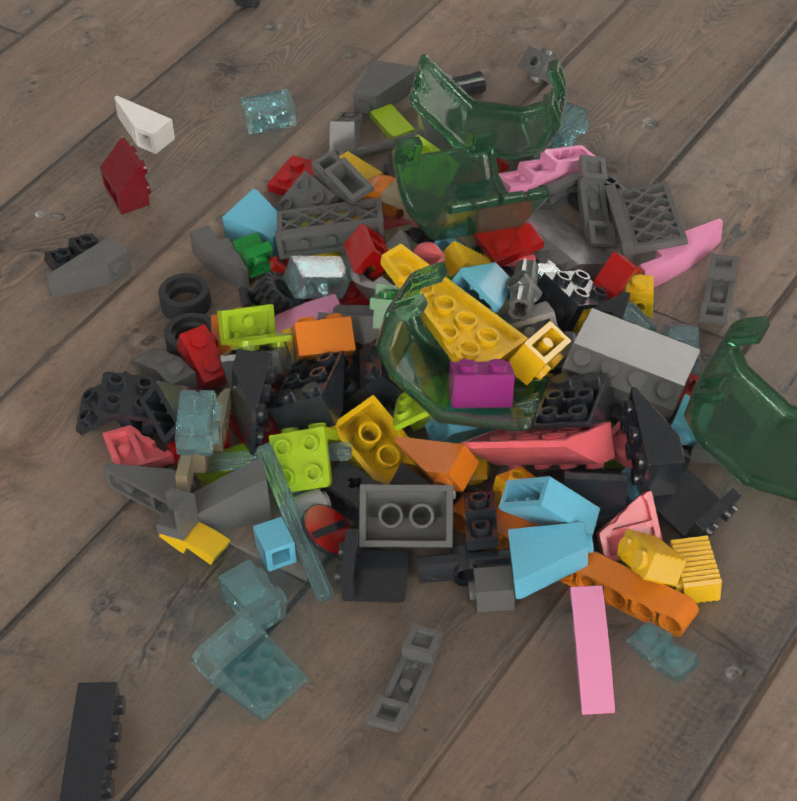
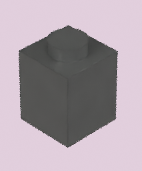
M511 565L474 568V581L468 582L470 601L476 600L477 613L515 610V589Z

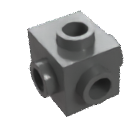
M529 45L517 67L529 73L527 78L539 84L542 80L551 84L553 78L558 74L561 62L554 58L556 55L554 52L544 47L540 51Z

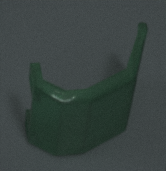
M422 54L419 58L408 100L410 105L459 153L519 160L545 152L563 126L568 85L559 59L550 61L547 73L553 87L547 94L543 95V101L527 106L478 101L465 92L433 60H430L428 55Z
M495 125L470 128L466 147L421 154L423 143L420 136L394 140L392 160L398 194L408 216L430 239L439 241L522 226L550 197V192L546 185L529 189L527 197H525L523 190L510 193L506 191L498 172L495 154L498 130Z
M443 261L411 273L386 309L375 344L388 377L438 423L518 432L528 430L539 408L550 380L549 377L545 376L541 381L535 378L527 386L515 377L512 407L452 408L448 396L449 371L452 360L424 324L421 315L426 309L428 302L424 293L420 294L422 288L441 283L448 270Z
M767 317L743 318L737 320L729 327L694 385L684 417L697 443L745 487L797 501V406L791 405L748 365L740 348L741 345L760 344L770 326Z

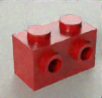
M204 324L180 334L177 349L184 362L195 372L198 388L204 389L207 393L226 385L227 379L221 363V354L217 348L219 347L217 337L213 331L209 332Z

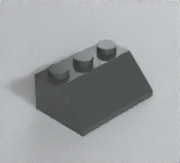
M360 484L359 547L453 548V485Z

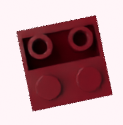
M125 137L121 138L100 166L104 188L122 215L149 206L148 195L151 194V188L145 179V175L148 174L145 161L143 159L139 160L134 145L130 146Z

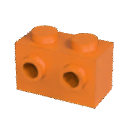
M341 313L327 315L325 319L314 320L313 316L297 319V322H294L291 327V334H293L294 338L292 343L295 361L303 358L307 360L317 358L325 352L336 353L344 351L345 356H351L356 350L351 316L342 317Z

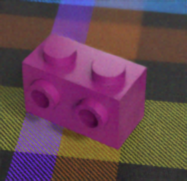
M462 359L459 362H450L448 396L452 408L512 407L515 374L510 361L491 359L487 362H476L471 359Z

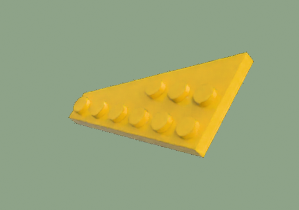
M399 244L382 255L380 264L452 362H459L462 359H471L476 362H487L491 359L506 361L514 356L529 339L403 244Z

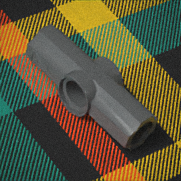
M523 258L518 261L515 266L514 275L505 284V287L511 293L507 312L513 319L524 321L531 317L533 305L542 295V291L537 286L539 265L534 260Z

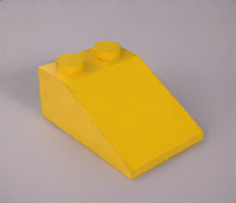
M374 395L338 419L335 426L329 427L338 430L339 441L328 442V446L341 462L345 460L354 467L361 468L366 475L375 481H380L384 485H389L401 462L415 465L394 442L396 437H409L402 429L398 431L392 426V416Z

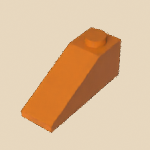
M396 437L394 441L405 455L433 481L434 485H453L454 491H464L479 464V461L465 444Z

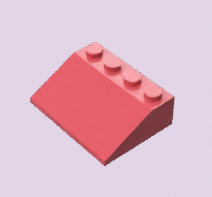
M601 422L590 427L532 429L531 424H509L460 442V444H465L473 455L495 465H508L510 470L519 466L526 468V465H534V469L537 470L551 468L552 465H559L560 469H572L578 467V464H585L586 469H597L604 467V462L615 458L611 422Z

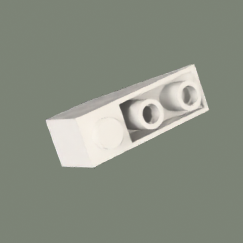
M119 96L114 97L118 118L138 147L157 154L175 139L172 119Z

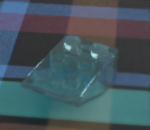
M244 608L202 643L189 659L213 686L261 721L269 717L309 680Z

